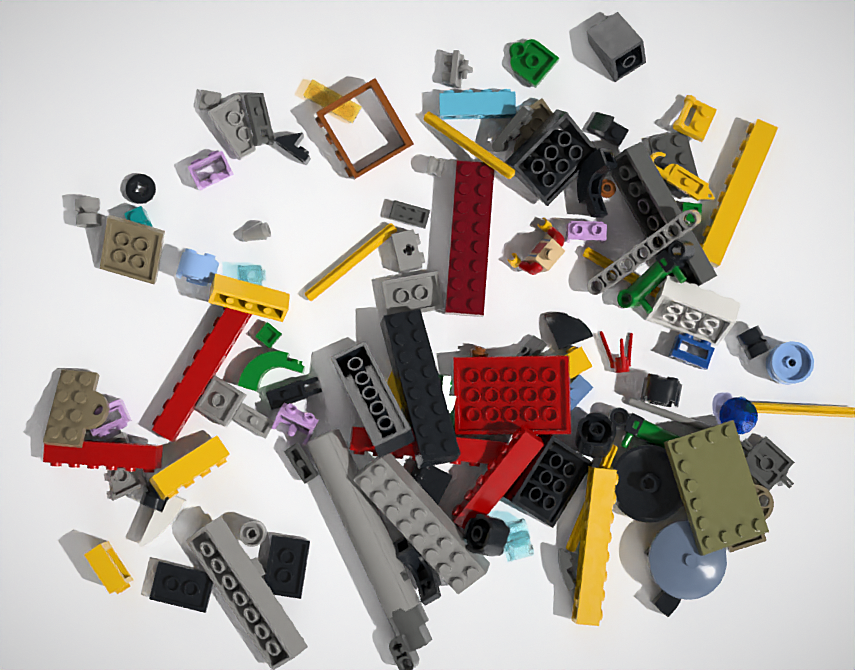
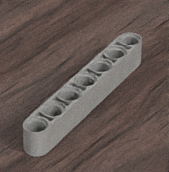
M692 209L678 215L590 279L587 283L588 292L592 295H598L610 289L667 248L673 241H677L695 228L701 221L700 213ZM688 214L694 216L693 224L687 222L686 217ZM672 225L678 228L677 235L671 233ZM657 236L660 237L663 241L661 247L657 246L655 243V239ZM641 248L647 251L645 258L640 255ZM626 259L631 261L632 266L630 269L624 264ZM610 270L616 273L615 280L610 277ZM595 281H598L601 284L600 290H597L595 288Z

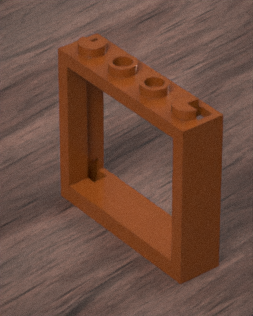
M376 77L316 112L317 117L315 121L320 128L324 127L327 132L324 135L330 145L334 144L337 149L334 151L339 161H344L347 166L344 168L349 178L353 177L354 180L414 145ZM371 89L403 145L361 170L356 171L324 116Z

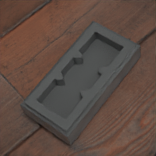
M394 200L389 219L426 229L431 210Z
M533 335L516 356H539L547 344Z

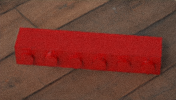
M522 426L513 433L512 440L508 445L505 444L501 448L500 455L496 460L493 459L489 463L488 470L484 475L481 474L477 478L473 489H469L465 493L461 504H457L452 511L453 522L464 530L467 522L471 518H475L476 514L488 515L543 447L542 439L525 426Z
M84 440L82 448L44 444L43 462L50 463V466L61 467L62 464H68L70 468H80V465H87V469H99V466H106L105 470H117V467H123L124 471L133 472L138 468L143 469L145 473H155V469L162 468L163 445Z

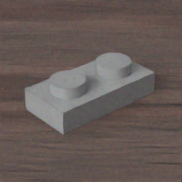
M243 402L232 418L265 439L274 424L273 420Z

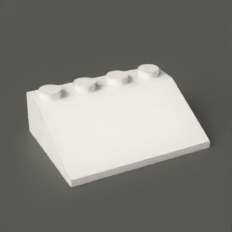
M667 275L651 306L653 311L647 315L646 320L679 333H688L694 336L693 338L706 340L712 343L711 345L718 346L736 323L741 303L731 297L719 295L715 291L700 288L693 283H679L676 277Z

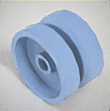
M790 341L776 345L770 350L766 357V369L769 376L777 383L784 385L803 382L811 375L814 369V358L807 346L800 342Z

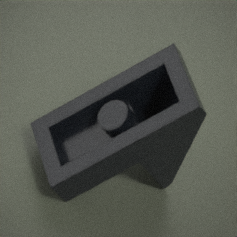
M596 112L587 129L615 146L620 147L629 130L613 121L614 116Z
M304 133L275 138L274 141L278 146L306 166L310 162L311 158L308 155L310 152L302 146L297 147L303 140Z

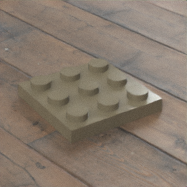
M109 215L107 217L100 269L154 285L157 282L165 231Z

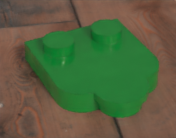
M529 39L524 43L516 42L509 48L512 71L534 88H537L560 60L557 55L535 39Z

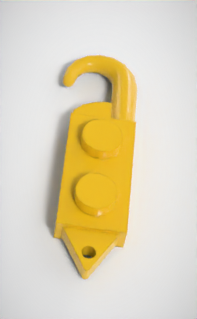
M655 152L652 155H650V157L654 162V159L656 157H665L666 154L663 152ZM670 164L664 170L657 167L661 177L667 183L697 201L715 199L708 187L709 183L678 164Z

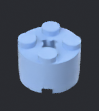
M187 248L181 255L176 277L181 279L184 276L187 278L186 282L200 286H207L209 283L211 286L219 267V262L215 260L216 256L209 253H204V255L196 254L197 251Z

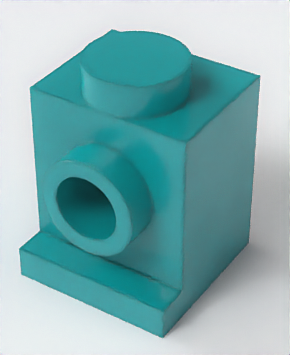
M142 206L124 213L126 220L153 227L146 209Z

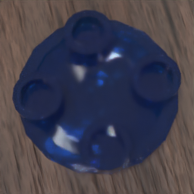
M733 397L721 406L719 419L721 423L734 420L737 433L745 434L755 427L758 421V412L755 405L747 400L746 397Z

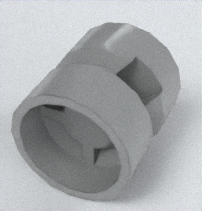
M82 197L74 200L75 211L78 212L76 215V227L94 228L102 225L101 215L98 213L100 210L99 198Z
M252 520L241 527L239 536L243 544L254 547L265 541L268 531L264 523Z

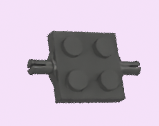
M764 436L754 446L746 438L741 442V445L748 451L746 461L751 476L763 487L770 491L780 481L789 489L792 487L791 485H794V482L786 475L795 462L767 436Z

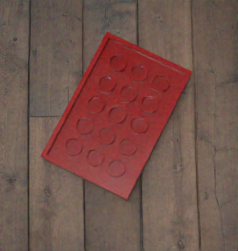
M570 355L453 357L454 395L456 396L454 404L455 434H513L522 426H525L534 434H571Z

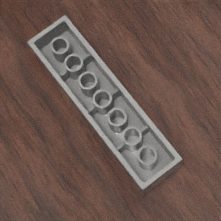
M391 453L381 458L377 456L357 473L354 482L457 595L487 574L490 562L483 555L471 553L467 550L465 545L468 544L467 539H464V533Z
M221 516L185 540L271 670L286 664L308 648L304 638L300 635L292 620L288 617L282 605L278 602L260 572L256 569L238 539L235 538Z

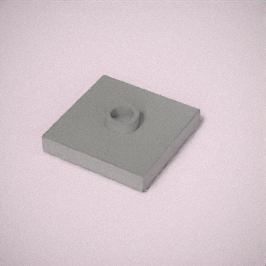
M214 375L197 402L195 409L227 428L247 394Z

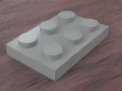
M438 271L381 281L387 315L421 309V313L445 309Z

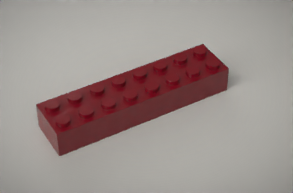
M457 160L445 315L484 316L495 171L484 162Z

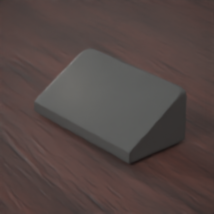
M299 442L284 451L304 484L319 475Z

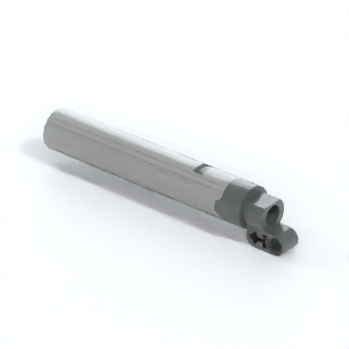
M340 429L330 430L311 439L306 443V446L396 636L389 643V650L399 670H414L420 662L416 650L426 646L433 640L425 624L429 621V618L403 563L396 558L394 544L374 502L354 482V478L359 470ZM405 659H409L412 666L408 665Z

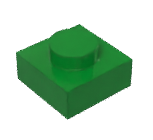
M682 203V213L694 209L702 215V204ZM692 214L687 215V222L694 223V216Z
M267 322L255 337L271 349L283 334Z

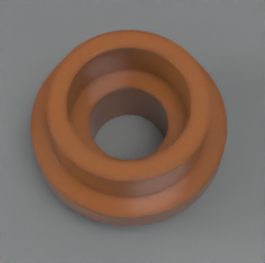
M604 179L601 185V195L603 198H610L616 192V185L612 180ZM608 185L610 191H605L603 187Z
M475 345V348H470L471 357H488L489 353L485 352L486 348Z

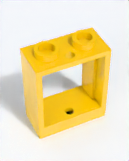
M109 541L100 543L84 554L109 594L116 592L118 595L131 587L129 583L134 579Z

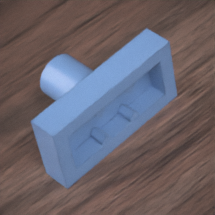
M580 374L570 383L571 411L594 388Z

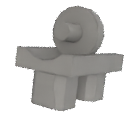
M453 50V54L444 55V65L451 67V72L442 73V82L452 85L456 89H461L462 79H467V75L473 73L474 68L469 66V60H464V55L460 54L459 50Z

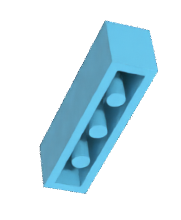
M484 89L481 92L463 90L462 93L445 90L443 93H439L440 118L442 120L513 118L516 115V92L511 91V89H501L500 92H492L490 89Z

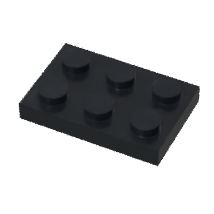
M272 535L265 582L274 595L297 599L302 598L311 540Z
M158 561L149 600L207 613L214 583L205 571Z

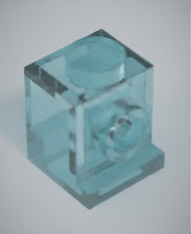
M238 265V280L263 286V281H266V269H263L262 265ZM249 272H255L253 278L248 277Z

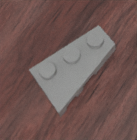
M240 94L209 110L207 113L239 161L256 151Z
M126 432L106 440L109 442L130 443ZM117 467V470H111L112 501L147 485L148 482L142 469L136 468V471L131 472L124 471L123 467Z

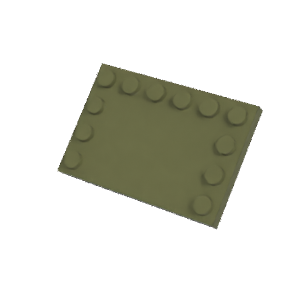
M734 420L664 442L700 556L769 532Z

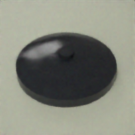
M657 445L636 446L623 453L614 464L612 469L617 470L618 483L615 485L614 491L616 494L615 504L628 517L644 523L659 522L671 517L683 505L666 448Z

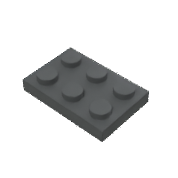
M676 132L648 140L652 154L655 152L666 154L665 157L658 156L654 159V164L664 170L670 164H678L698 177L688 136ZM664 180L671 193L680 191Z

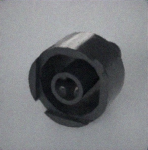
M648 373V376L644 377L640 401L645 402V399L650 401V404L672 407V404H674L675 408H678L683 384L678 381V378L667 377L666 380L661 379L657 374Z
M594 412L587 414L586 417L579 421L575 435V444L578 452L581 455L592 458L606 457L611 451L616 437L617 429L615 423L611 422L608 416L602 413Z
M476 514V517L471 518L466 524L464 539H467L468 545L465 546L471 553L490 557L501 556L504 552L507 538L510 535V528L500 518Z

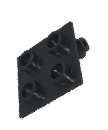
M417 463L410 474L437 505L453 477L451 474L435 466L418 469Z

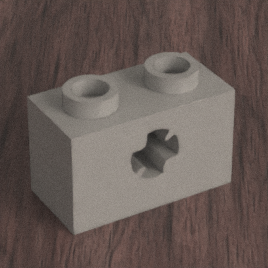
M414 229L391 234L400 274L423 269L422 263H425L423 252H419L418 245L421 244L419 233L415 234ZM406 247L414 249V251H412V255H407V253H404V251H406Z

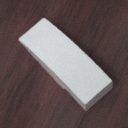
M176 495L171 499L168 498L163 512L155 510L139 546H147L161 536L177 519L187 500Z

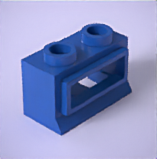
M684 332L682 335H676L668 357H676L683 360L686 364H694L701 367V370H707L715 350L714 347H711L712 343L702 339L698 342L693 340L694 336ZM682 341L707 350L706 358L703 359L680 350Z

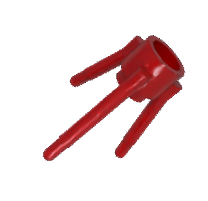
M600 331L601 340L610 361V369L614 368L615 373L630 372L633 333L629 334L627 357L624 355V342L621 338L620 357H616L614 361L604 333Z

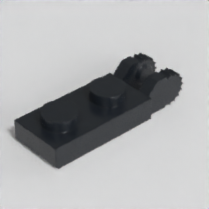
M318 377L304 381L300 380L267 391L266 395L271 410L281 408L284 403L293 404L321 393V388H316L309 392H306L305 385L314 384L319 381Z

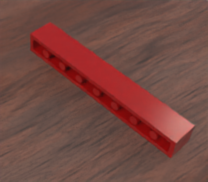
M223 307L225 311L221 317L218 316L213 323L214 329L211 333L208 332L203 339V347L201 350L197 349L192 359L194 361L192 365H188L182 374L184 378L174 386L172 390L174 392L173 396L164 402L162 406L163 412L153 420L152 430L171 442H175L193 413L200 397L213 376L220 369L253 314Z
M351 426L349 449L353 450V454L365 455V452H373L372 456H378L365 428ZM456 437L461 455L456 461L449 462V464L461 465V461L469 462L468 466L480 467V463L489 465L493 459L496 460L500 455L501 448L507 442ZM412 443L391 453L397 459L411 456V460H416Z

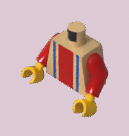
M543 217L545 223L541 226L537 223V226L543 232H547V234L524 260L521 261L516 253H512L514 259H507V261L513 268L519 267V269L530 275L547 272L566 251L562 248L565 242L564 236L555 227H552V224L545 217Z

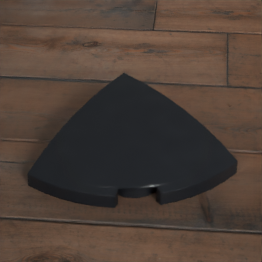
M562 312L544 315L558 350L593 337L589 327L579 318L576 319Z

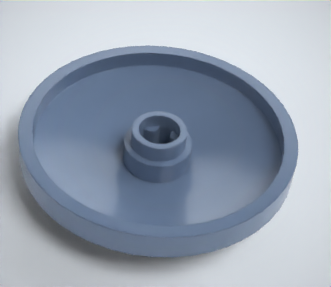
M677 521L665 526L654 537L649 548L648 566L653 580L665 593L679 599L694 600L707 596L721 583L726 572L727 555L725 548L700 556L689 521Z

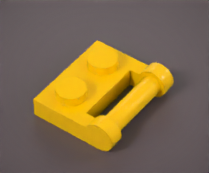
M686 95L684 106L672 127L674 130L702 143L717 109L696 100L693 95ZM692 107L696 110L689 126H686L684 122Z

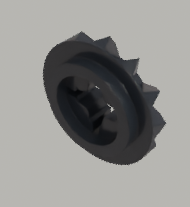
M136 174L126 183V195L136 204H146L153 200L156 193V184L148 175ZM139 183L143 187H147L144 190V196L140 192H136L139 189Z

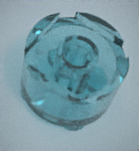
M520 518L505 522L506 526L510 528V535L504 548L507 562L533 556V544H531V536L525 519Z

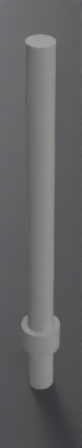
M631 397L628 405L700 430L712 427V425Z

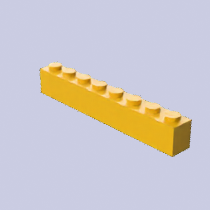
M758 118L753 123L750 122L746 130L748 136L746 140H742L739 146L740 155L735 157L731 167L734 168L732 174H728L724 184L726 188L724 192H720L717 198V202H719L718 207L712 210L710 215L712 221L710 226L707 225L702 234L704 240L702 243H699L714 268L719 267L722 263L779 128Z
M588 467L576 587L571 621L579 625L599 626L603 618L601 606L602 601L605 599V590L603 588L604 582L607 580L606 563H608L610 557L608 544L612 539L610 526L614 521L612 509L613 504L616 502L615 485L618 483L617 470L611 468Z

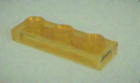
M313 79L303 94V97L322 108L343 97ZM350 100L331 111V113L353 124L362 106Z

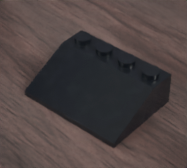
M556 109L504 163L515 169V176L548 207L578 176L584 161L597 148L566 111Z
M539 434L538 436L544 444L503 497L553 528L587 474L588 467L592 466L593 462L555 436Z

